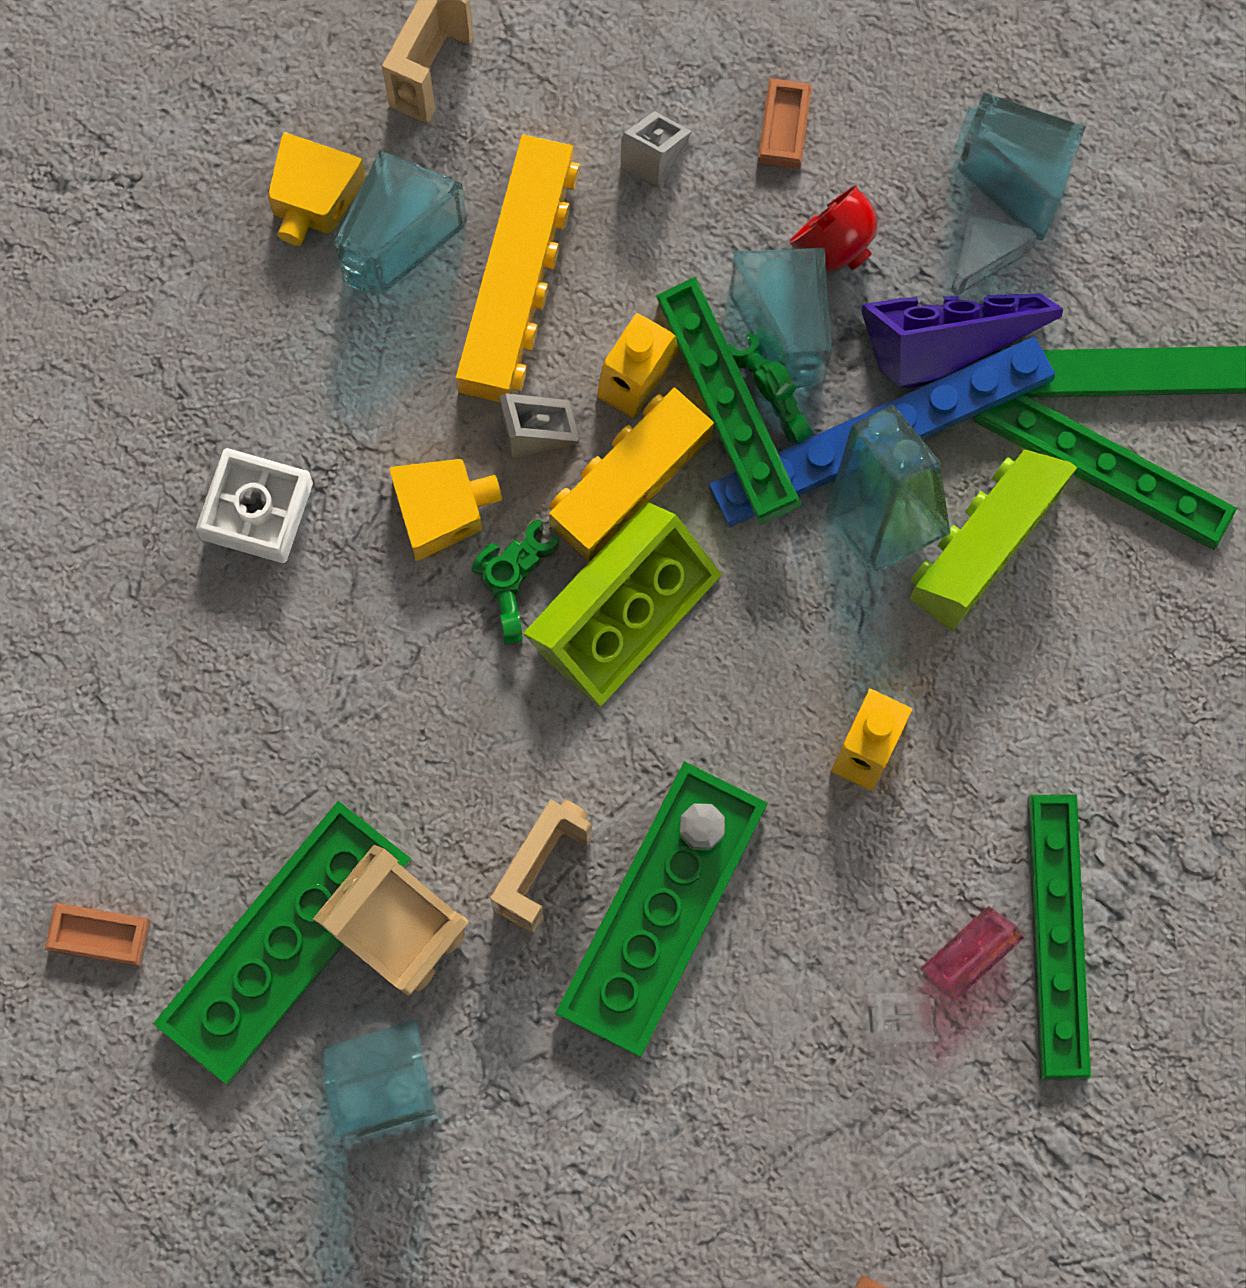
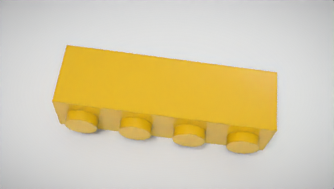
M675 387L665 397L661 394L654 397L642 413L645 417L634 428L628 425L622 429L612 442L614 448L603 459L599 456L595 457L582 471L580 477L583 479L571 491L568 488L563 489L549 506L552 510L549 513L550 527L588 562L591 561L646 501L649 502L712 438L714 422Z

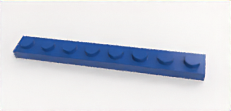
M1034 336L778 452L797 495L801 496L906 448V437L911 427L913 429L909 435L911 436L914 430V434L916 432V436L921 437L919 441L924 440L1054 381L1055 372ZM893 405L910 424L909 429L906 430L896 416ZM736 472L709 483V490L728 528L756 516Z

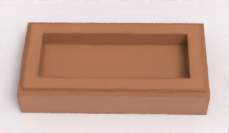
M769 78L757 164L793 169L801 168L812 88L811 83Z
M55 903L45 950L141 967L151 920L143 917Z

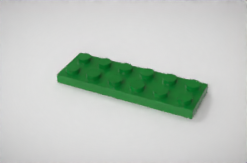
M684 761L555 1015L641 1059L768 803ZM694 803L712 804L725 817L724 837L711 850H692L680 838V817Z
M337 801L163 1010L153 1025L226 1085H230L343 947L340 941L313 920L320 909L373 845L388 851L405 870L412 862V859L340 801Z

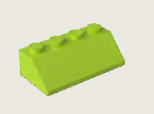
M1025 449L1015 462L1007 457L992 477V480L997 483L988 495L980 491L965 511L970 516L968 521L961 529L953 525L940 541L937 547L943 550L941 555L934 563L926 559L915 572L910 581L916 586L909 599L951 631H954L1060 497L1077 467L1071 462Z
M646 501L523 634L549 664L596 705L602 707L722 576V573L676 514Z

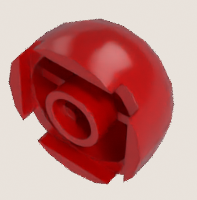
M856 185L827 204V209L818 216L814 215L789 240L797 255L809 266L821 271V263H823L825 253L824 263L826 271H836L846 265L852 271L872 255V252L867 247L876 237L878 227L876 211L867 196Z

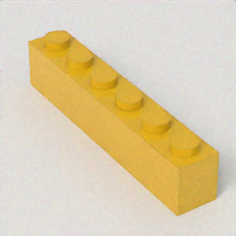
M524 134L521 135L456 374L458 393L500 402L499 397L503 394H513L514 390L522 391L527 371V365L521 364L525 349L532 351L538 324L532 323L535 309L543 310L548 293V283H543L546 268L554 269L559 250V243L553 241L557 228L564 230L569 214L570 204L564 202L567 189L575 190L578 181L580 164L574 163L573 145Z

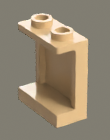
M470 0L417 1L382 64L389 107L426 124L429 123L435 112L429 68L447 37L470 45L474 34Z
M551 799L549 800L490 897L495 913L535 935L544 920L542 906L528 899L525 895L562 835H567L582 845L588 846L592 839V824L586 820L588 813L568 800H563L561 805Z
M373 845L313 920L396 989L409 996L414 990L416 992L421 991L431 981L435 974L433 966L444 953H452L460 945L466 934L463 929L469 920L455 912L405 870L388 851Z

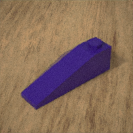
M1038 293L988 295L984 298V304H977L969 300H959L958 296H944L943 305L918 306L917 297L898 298L862 304L861 313L879 370L900 387L916 388L921 386L923 382L941 379L1061 318L1063 308L1043 294Z

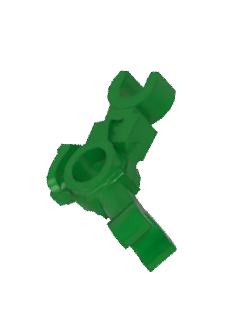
M749 333L746 335L749 348L745 350H737L732 344H729V349L738 368H749L752 371L758 390L770 402L776 416L779 417L787 439L790 442L795 440L798 444L813 435L812 430L799 411L798 403L793 396L797 387L787 368L777 360L771 362L768 358L764 359L762 357V348L756 334Z
M540 519L528 525L526 538L521 543L514 539L499 556L497 555L499 554L500 547L496 544H488L478 554L472 564V572L483 574L486 588L493 593V598L498 599L505 645L523 642L515 596L518 595V588L522 580L540 565L539 557L551 556L559 547V538L556 535L546 543H539L534 539L543 530V522Z

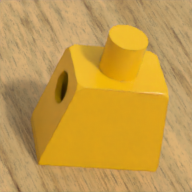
M283 132L268 195L273 214L283 218L277 236L286 243L301 246L309 228L324 233H331L365 182L366 174L362 158Z
M636 313L602 365L597 398L635 420L679 353L676 336L648 318ZM618 380H624L630 389L623 388L617 384Z
M460 459L389 468L416 561L480 532L482 524L478 507L503 500L495 474L469 481L464 462Z
M869 689L830 772L872 792L889 761L912 708L875 690ZM852 758L861 759L869 764L870 767L860 765Z

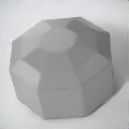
M694 803L680 817V838L692 850H711L724 837L725 817L712 804Z

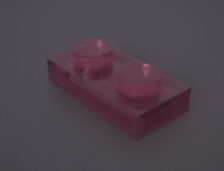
M988 906L920 969L929 982L953 1001H957L1018 945L1024 937L1015 924Z

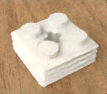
M228 448L224 449L196 526V531L201 540L285 563L313 485L310 473ZM257 498L261 499L264 508L257 510L255 513H249L246 504L252 505L256 502Z

